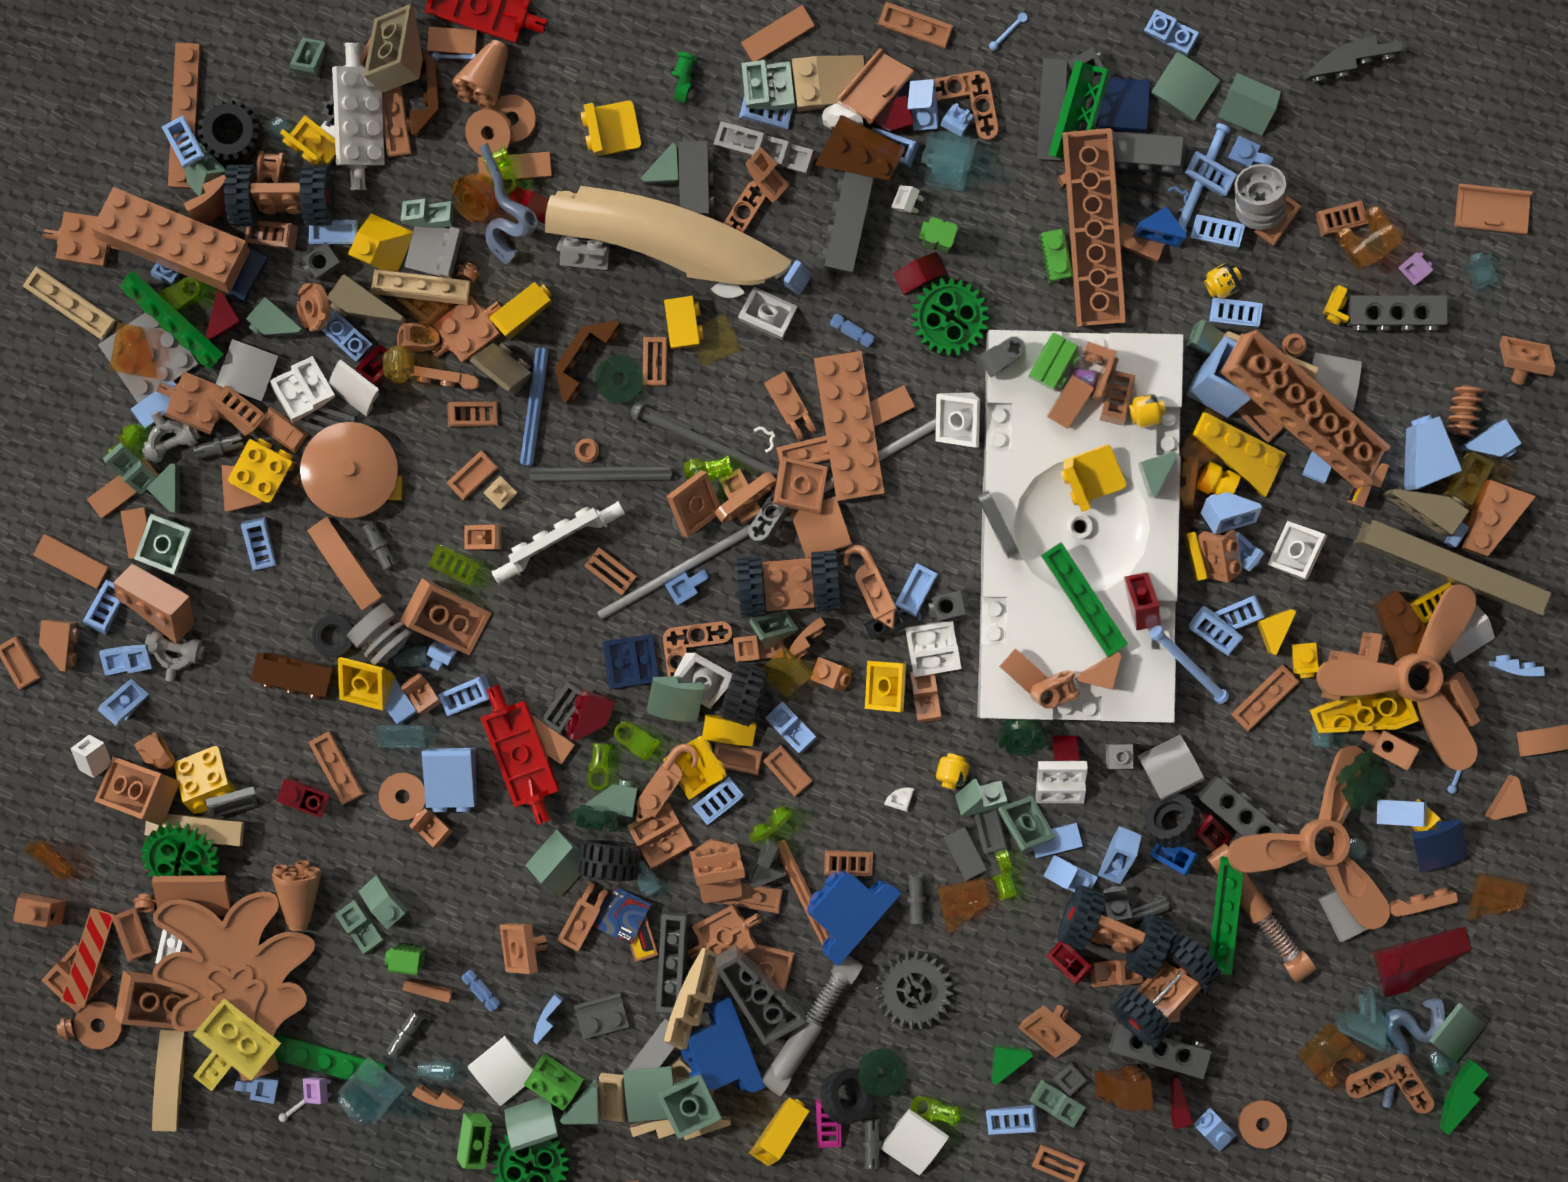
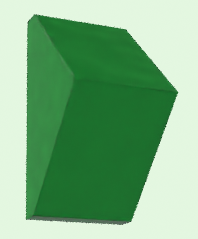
M995 1045L991 1071L993 1084L996 1086L1032 1058L1031 1051L1028 1048Z

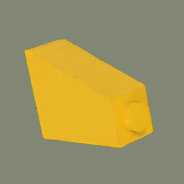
M534 282L491 315L489 319L511 340L552 303L549 298L552 294L543 284L538 286Z
M789 1097L785 1100L749 1154L768 1167L780 1160L809 1113V1110L804 1108L805 1104L796 1098L791 1099Z

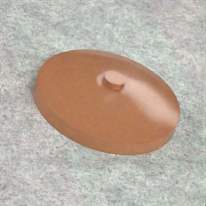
M343 422L328 426L312 438L303 453L300 474L305 492L318 508L338 518L355 519L374 513L389 500L397 484L398 462L390 443L377 430L361 423Z

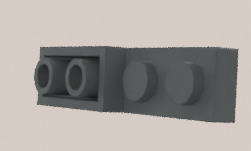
M1375 35L1348 43L1320 60L1305 75V80L1312 79L1313 83L1326 81L1327 76L1336 75V79H1342L1351 76V72L1357 69L1356 62H1358V65H1366L1372 63V59L1382 58V61L1396 59V55L1403 51L1402 41L1378 45Z

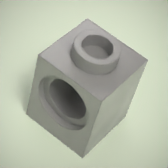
M1105 743L1106 768L1133 769V744Z

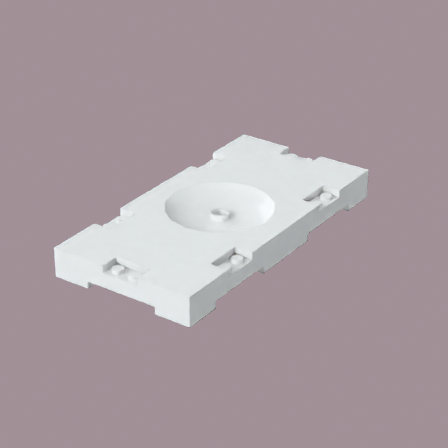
M989 330L986 333V351L1010 337L1021 338L1025 344V351L1018 360L991 378L987 372L985 375L983 492L987 490L990 492L1017 546L1019 554L1009 559L1006 557L982 509L977 716L979 718L1174 723L1176 658L1159 641L1153 640L1149 636L1152 628L1136 631L1130 612L1124 576L1148 572L1159 603L1160 626L1164 629V634L1175 643L1183 335ZM1054 332L1079 346L1076 352L1080 355L1073 367L1096 371L1095 385L1103 363L1096 365L1085 361L1086 357L1081 355L1083 346L1090 341L1117 351L1115 357L1119 358L1115 371L1135 375L1129 405L1132 404L1135 397L1155 394L1158 401L1163 400L1166 414L1161 415V423L1155 426L1139 428L1136 423L1132 424L1129 407L1124 425L1101 421L1100 416L1105 395L1096 401L1091 400L1092 395H1089L1068 429L1048 418V412L1070 379L1072 366L1068 365L1064 372L1068 376L1061 388L1057 386L1054 391L1028 377L1051 334ZM1012 342L1009 343L1008 352L1018 354L1017 350L1020 346L1018 344L1013 345ZM1114 380V384L1128 386V383ZM1112 390V393L1119 394L1125 396L1126 394L1123 392ZM1110 400L1109 402L1123 406L1122 402H1117L1113 400ZM1109 444L1114 451L1126 480V487L1091 500V509L1081 512L1079 505L1075 506L1070 495L1072 488L1070 484H1065L1061 471L1064 470V460ZM1170 452L1178 453L1157 496L1151 498L1147 494L1138 463ZM1077 520H1081L1085 524V530L1081 534L1075 532L1073 527ZM1062 542L1128 644L1117 651L1120 653L1121 659L1113 690L1076 681L1074 677L1073 680L1076 689L1080 691V696L1054 708L1046 709L1033 701L1030 694L999 667L1014 648L1048 678L1066 670H1072L1074 675H1077L1106 658L1099 644L1040 556ZM1048 691L1042 695V700L1047 697Z

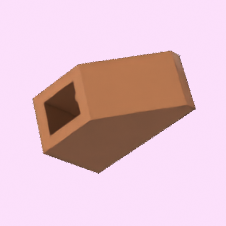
M41 620L39 645L60 671H71L77 661V654L74 652V643H77L79 639V629L76 628L77 623Z

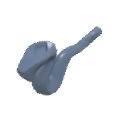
M487 143L479 148L481 153H483L482 155L494 181L496 200L502 209L519 221L516 224L506 219L497 218L490 221L486 229V242L489 249L506 265L517 257L519 250H512L509 247L501 230L513 237L525 238L535 232L538 221L531 209L512 201L506 195L503 177Z
M1433 998L1423 1002V1005L1431 1010V1025L1427 1032H1424L1419 1027L1415 1018L1407 1011L1393 1009L1386 1013L1384 1032L1396 1046L1398 1054H1404L1409 1057V1046L1400 1031V1026L1406 1027L1419 1041L1431 1043L1429 1040L1445 1021L1444 1006L1440 998ZM1397 1064V1065H1396V1066L1400 1067V1069H1402V1068L1404 1067V1066H1401L1400 1064ZM1396 1082L1386 1086L1382 1103L1383 1107L1392 1108Z

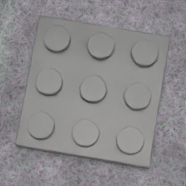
M146 313L98 344L137 403L154 393L160 382L166 385L172 380L176 381L182 376L184 371L188 373L199 365V362L190 351L183 348L178 340L169 332L163 330L160 324Z

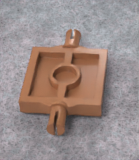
M64 212L59 231L44 229L43 233L44 239L57 240L56 259L59 261L105 268L107 256L111 249H122L97 239L92 230L97 219L96 216Z
M469 296L468 305L459 304L435 322L433 326L440 333L443 342L432 350L434 355L439 358L446 351L450 350L464 363L501 334L489 319L491 315L501 308L496 301L485 310L477 304L472 296Z
M185 371L174 388L161 382L159 383L156 392L170 397L169 406L165 412L166 417L207 434H211L214 425L220 418L230 422L210 402L223 387ZM227 396L222 400L224 404Z
M735 903L694 924L692 928L698 937L699 945L688 949V954H691L690 958L694 959L697 957L702 948H707L718 955L736 945L744 953L752 950L758 944L751 934L750 928L761 923V918H758L759 915L756 913L745 920Z

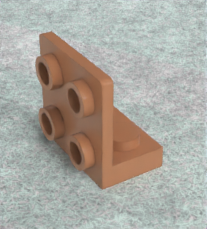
M1089 341L1083 346L1081 355L1085 356V361L1096 365L1103 363L1091 400L1096 401L1104 395L1106 396L1111 383L1107 381L1108 376L1115 371L1119 358L1115 357L1117 351Z

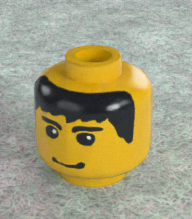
M1222 264L1207 273V279L1204 280V283L1212 297L1216 296L1219 299H1224L1239 291V281L1242 280V276L1237 267L1232 268L1228 264Z
M1155 394L1135 397L1132 404L1129 405L1132 424L1136 423L1139 428L1159 425L1162 421L1161 415L1166 414L1163 400L1158 401Z
M948 753L947 757L944 756L940 759L936 778L942 782V787L955 790L956 786H964L966 784L970 765L965 762L966 758Z

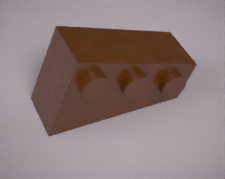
M841 115L815 165L890 180L905 148Z
M1125 1064L1123 1069L1094 1071L1097 1100L1105 1099V1103L1108 1104L1115 1101L1116 1107L1127 1111L1153 1110L1151 1079L1141 1067L1138 1068L1137 1064Z

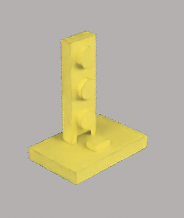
M223 999L193 1035L212 1050L193 1077L211 1091L231 1066L249 1080H252L281 1043L226 999Z

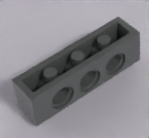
M1349 296L1346 301V315L1350 319L1346 322V327H1353V331H1368V327H1377V331H1392V327H1401V331H1416V327H1425V331H1440V327L1447 325V296ZM1369 308H1374L1377 311L1376 320L1368 317L1367 311ZM1393 308L1400 310L1401 318L1399 320L1392 317L1391 311ZM1417 308L1424 310L1425 318L1423 320L1416 317L1415 312Z
M1214 776L1197 797L1242 837L1258 835L1259 829L1263 826H1268L1269 833L1288 834L1290 832L1279 822L1277 825L1273 824L1269 820L1271 815L1261 807L1258 810L1251 805L1253 800L1245 793L1241 792L1238 794L1232 789L1234 784L1224 776L1221 779ZM1225 795H1231L1233 798L1232 805L1224 808L1222 798ZM1249 810L1251 819L1247 823H1242L1240 820L1241 813Z
M665 912L662 914L656 1012L672 1013L679 992L685 982L690 913Z
M1116 1021L1108 1047L1111 1052L1204 1079L1212 1052L1206 1047L1205 1042L1193 1039L1192 1043L1183 1041V1036L1170 1032L1169 1036H1166L1161 1041L1166 1043L1165 1050L1157 1053L1153 1047L1146 1045L1144 1041L1139 1046H1133L1131 1040L1134 1035L1123 1026L1122 1022ZM1181 1049H1188V1057L1184 1060L1178 1059V1052Z

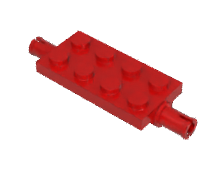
M428 0L424 11L425 14L517 44L521 29L524 27L544 34L546 30L544 28L548 24V19L528 13L531 0Z
M499 684L486 689L493 710L492 713L480 718L514 807L526 803L530 805L536 824L539 825L551 820L544 803L545 796L559 791L560 787L527 701L525 700L512 706L510 704L507 705Z

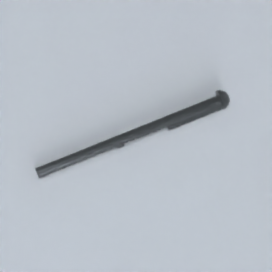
M642 403L635 404L631 409V416L635 421L640 417L759 472H771L777 479L778 469L744 455L733 447L728 448L691 431L692 427L652 410Z

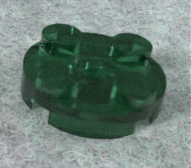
M616 355L604 360L599 365L595 374V382L598 391L606 400L621 404L630 402L641 392L643 374L636 361L632 358ZM623 373V378L626 380L625 384L621 383L620 386H616L613 376Z
M1006 719L1004 726L999 729L997 735L999 747L1006 748V753L1016 756L1033 754V749L1039 747V750H1041L1046 744V731L1042 726L1041 720Z
M580 805L579 809L571 811L570 823L576 821V826L595 831H602L603 827H609L608 832L617 831L619 822L616 812L604 810L603 813L596 812L594 807Z
M889 1048L870 1050L861 1058L859 1066H861L860 1073L858 1074L859 1083L864 1091L872 1096H892L901 1088L902 1083L907 1077L900 1057ZM879 1067H880L881 1069L884 1068V1070H885V1076H884V1077H880V1078L878 1077V1074H879V1069H878V1068H879Z

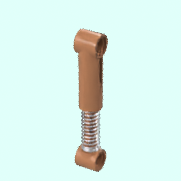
M1225 843L1205 857L1217 875L1219 874L1221 856L1228 857V846ZM1244 873L1240 906L1253 923L1261 925L1260 929L1263 928V932H1266L1265 935H1268V939H1271L1270 942H1273V946H1276L1275 949H1278V953H1281L1280 956L1283 957L1284 961L1283 966L1298 984L1316 971L1317 968L1303 950L1299 951L1294 946L1295 944L1292 943V940L1289 939L1290 937L1287 936V933L1284 932L1285 930L1282 929V926L1279 925L1280 923L1272 915L1273 909L1249 876Z

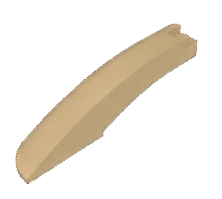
M580 186L577 193L557 191L556 195L550 196L545 219L546 233L588 238L616 244L663 261L687 273L689 278L738 285H754L764 283L766 279L772 276L775 279L781 277L791 266V260L760 241L712 218L659 200L625 192Z

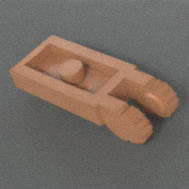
M418 366L412 367L411 375L417 377V382L431 384V379L440 380V385L455 387V383H459L466 390H475L480 385L479 379L473 375Z
M785 371L764 383L787 425H790L798 440L803 439L800 428L794 422L799 418L803 417L805 425L811 433L816 431L811 419L807 415V409Z
M591 881L582 898H579L557 939L558 942L577 952L600 912V906L608 893L606 889H603L595 905L586 901L595 888V884Z
M1440 888L1434 890V895L1425 897L1424 894L1410 896L1411 901L1408 902L1396 899L1389 902L1390 914L1396 917L1456 903L1458 901L1457 895L1452 890L1448 891V888Z

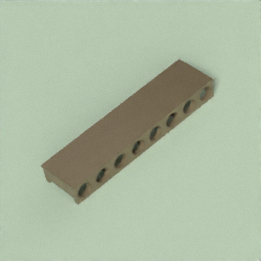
M1372 520L1371 524L1363 521L1357 538L1353 542L1452 584L1466 585L1474 593L1528 615L1543 616L1551 595L1549 591L1375 520Z

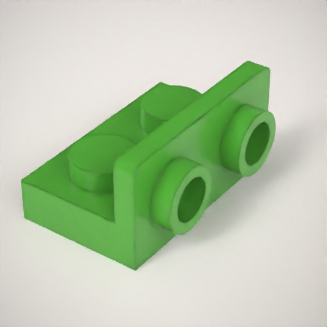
M544 1053L524 1085L559 1109L565 1110L584 1079Z

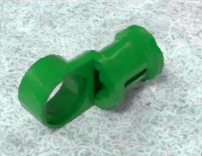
M678 52L677 56L679 59L675 71L671 72V76L679 79L674 100L686 104L688 90L691 91L692 88L691 72L694 64L698 62V58L685 52Z

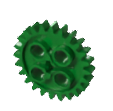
M942 278L938 287L934 282H931V291L925 287L922 289L925 294L924 297L917 295L916 298L920 304H913L912 308L918 312L911 314V318L917 319V322H914L911 326L914 328L919 327L915 337L922 335L924 338L920 344L930 343L929 351L935 346L937 347V355L943 349L948 357L951 350H954L958 356L960 348L968 352L969 343L974 347L977 345L975 337L978 339L983 338L979 330H987V326L982 324V322L989 320V317L982 315V313L987 311L988 307H981L980 304L985 298H976L979 290L971 292V283L966 287H962V279L956 285L953 278H950L948 284H945ZM942 295H949L952 298V305L948 307L941 305L939 298ZM931 306H937L946 314H949L950 311H952L954 313V319L967 325L968 329L966 330L962 328L953 320H951L949 323L946 322V316L932 309ZM964 307L970 308L973 313L972 318L963 319L960 315V310ZM936 315L940 320V324L936 327L929 326L927 317ZM949 328H957L960 332V337L956 340L950 339L947 335V330Z
M177 822L174 828L170 823H167L165 828L160 825L156 831H151L149 837L147 836L141 849L143 853L141 861L145 862L143 869H150L148 877L216 876L220 867L218 862L221 856L216 855L219 848L211 847L214 840H206V832L201 835L198 834L199 827L192 831L188 823L185 828L181 827L180 822ZM183 842H185V849L181 857L180 851L183 847ZM181 857L182 864L179 868V874H177L176 869Z
M506 1133L504 1136L506 1142L501 1140L498 1142V1146L501 1149H494L493 1154L498 1158L491 1160L492 1164L497 1165V1167L492 1169L491 1173L499 1175L495 1178L494 1182H532L531 1177L533 1175L541 1176L544 1182H561L559 1180L567 1179V1175L562 1171L569 1170L570 1166L563 1164V1162L569 1160V1156L562 1155L566 1150V1146H558L561 1138L556 1140L549 1139L528 1146L529 1153L521 1154L518 1150L512 1152L508 1133ZM547 1152L552 1156V1161L548 1163L543 1162L539 1155ZM514 1156L518 1160H511L510 1157ZM529 1160L534 1161L531 1170L527 1169L526 1163H528ZM513 1166L519 1168L521 1175L518 1177L512 1176L509 1173V1168ZM542 1169H549L551 1172L546 1173Z

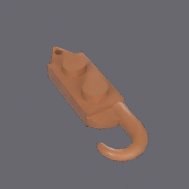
M862 545L849 547L843 556L844 565H849L848 560L851 554L859 553L862 556L865 564L857 570L855 579L874 619L893 629L895 612L898 609L870 551Z
M680 744L672 749L635 803L637 805L636 822L651 816L656 817L682 780L683 771L676 761L683 752H688L692 755V767H696L699 756L693 746Z

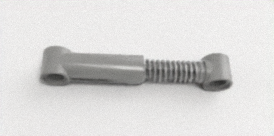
M848 955L839 966L833 965L830 971L832 973L830 976L831 980H828L829 984L826 983L827 987H823L825 990L821 991L822 995L819 994L820 998H817L818 1001L814 1002L815 1006L812 1005L813 1009H810L811 1012H807L806 1023L792 1031L778 1056L763 1075L762 1081L766 1088L779 1096L784 1093L793 1074L823 1029L822 1022L825 1021L824 1018H827L826 1014H829L831 1007H834L833 1003L835 1004V1000H838L837 996H841L842 989H845L847 984H852L863 967L861 962Z

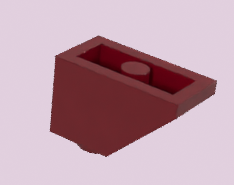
M1148 572L1124 576L1130 612L1136 631L1160 626L1159 603Z

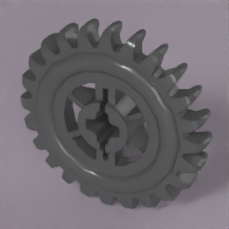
M906 951L905 959H902L897 954L896 963L888 960L890 968H881L885 976H877V979L882 984L876 985L875 989L882 992L877 994L875 998L883 1000L878 1007L879 1009L887 1007L884 1017L892 1014L891 1023L894 1024L899 1019L900 1028H903L906 1022H908L910 1030H913L915 1023L922 1030L924 1021L932 1027L931 1018L933 1017L940 1021L938 1012L947 1014V1010L943 1005L952 1004L946 998V996L954 995L953 991L947 989V987L953 985V982L945 981L950 976V973H941L945 965L935 966L937 958L934 957L928 961V953H925L920 958L918 951L915 952L914 957H911L909 952ZM911 973H919L922 976L919 980L913 979ZM907 976H909L912 985L915 986L916 989L921 988L920 990H918V997L922 1004H919L916 996H914L913 994H908L911 992V985L907 979ZM902 977L906 982L904 988L897 987ZM925 977L931 983L932 990L925 989L922 983ZM896 990L904 992L906 998L904 1003L899 1000ZM931 993L929 1000L925 1003L923 1000L925 994ZM908 1002L916 1003L917 1007H908L906 1005Z

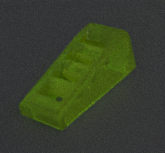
M437 544L428 566L472 586L481 564ZM443 551L446 555L439 566L436 563ZM450 556H453L454 560L448 570L445 566ZM461 560L463 562L460 566L458 573L456 574L453 571L458 561ZM469 564L471 567L466 578L462 577L466 565Z

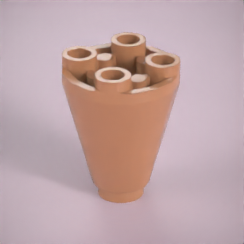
M492 40L454 77L452 85L458 91L457 97L466 103L473 101L482 109L495 106L508 59L507 53L509 49L505 44Z
M305 860L297 861L295 865L291 866L276 865L273 867L272 880L285 921L292 931H302L308 928L321 879L320 869L310 866V862Z

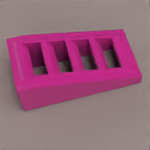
M816 1099L817 1148L841 1147V1124L821 1122V1118L830 1117L825 1113H821V1109H824L821 1106V1099ZM822 1127H836V1131H822ZM822 1136H836V1140L822 1141Z

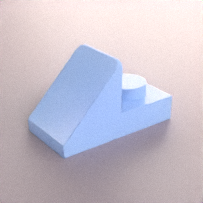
M935 79L910 81L908 109H912L914 130L939 128Z
M130 679L99 706L98 711L116 726L123 719L127 720L149 694L134 680Z
M1056 855L1053 856L1044 874V877L1073 892H1075L1079 885L1092 889L1098 878Z

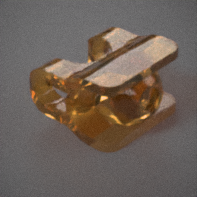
M1372 205L1365 210V218L1370 225V231L1366 238L1357 237L1347 227H1341L1335 232L1337 241L1357 269L1372 265L1402 242L1400 233L1376 205Z
M1326 1024L1298 1052L1299 1058L1331 1090H1334L1339 1085V1081L1333 1074V1067L1338 1060L1350 1058L1359 1065L1366 1058L1348 1037L1333 1024Z

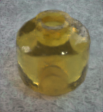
M392 346L384 353L383 373L385 377L392 379L394 383H404L414 375V355L407 347Z

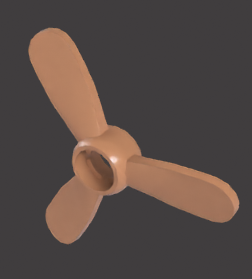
M1461 584L1449 586L1444 591L1428 622L1417 653L1401 657L1394 665L1353 659H1336L1324 662L1317 672V682L1320 689L1325 694L1331 696H1363L1395 690L1398 695L1407 700L1417 701L1426 732L1442 762L1447 767L1455 770H1464L1470 767L1476 761L1478 754L1477 746L1461 717L1440 692L1444 674L1439 663L1457 641L1475 610L1476 597L1474 592L1468 586ZM1416 664L1423 665L1428 674L1427 683L1422 690H1413L1408 683V672Z
M1345 746L1338 751L1325 786L1319 819L1305 824L1299 835L1267 833L1240 837L1231 842L1228 847L1227 856L1231 866L1241 873L1276 869L1304 859L1311 865L1325 867L1340 899L1355 921L1364 928L1377 929L1382 927L1390 916L1389 904L1369 875L1348 856L1350 839L1346 829L1342 826L1357 797L1367 769V758L1363 750L1357 746ZM1320 830H1326L1331 838L1330 851L1326 856H1320L1315 849L1316 834Z

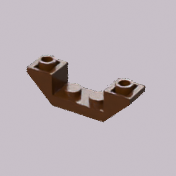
M421 49L423 57L422 66L426 65V68H422L423 83H427V92H424V104L429 109L410 110V117L406 118L407 131L411 132L414 138H419L441 113L438 64L423 49Z
M616 320L581 327L555 366L561 399L567 405L570 401L573 403L576 401L581 393V390L578 389L581 384L565 373L567 370L572 372L579 361L576 359L577 355L581 350L585 352L592 342L589 338L591 334L607 345L610 341L613 343L616 341L621 333V330L618 329L620 323Z

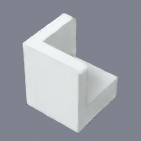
M88 735L70 748L78 769L93 778L109 767L111 760L104 742L91 735Z

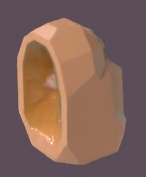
M404 323L399 328L397 335V347L400 351L404 352L434 350L440 343V336L437 330L425 324Z
M154 732L134 744L145 763H151L158 769H169L175 763L174 756L158 732Z

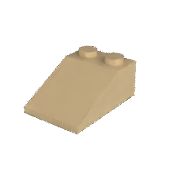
M863 55L812 56L792 59L797 112L825 109L836 104L838 96L864 67Z

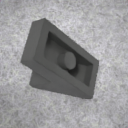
M766 837L749 876L751 887H759L786 875L785 868L774 863L778 858L780 849L776 839L773 837Z

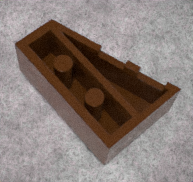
M1391 590L1374 603L1373 608L1395 664L1401 657L1418 652L1427 627L1398 590ZM1420 664L1413 665L1410 668L1408 674L1411 671H1413L1416 667H1418Z
M257 652L250 681L261 683V686L275 689V686L285 688L284 692L298 695L299 692L308 693V698L322 700V697H328L330 694L336 668L270 652Z

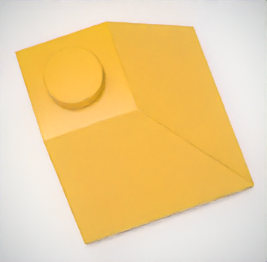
M370 214L357 232L348 255L380 270L398 272L410 246L413 231Z

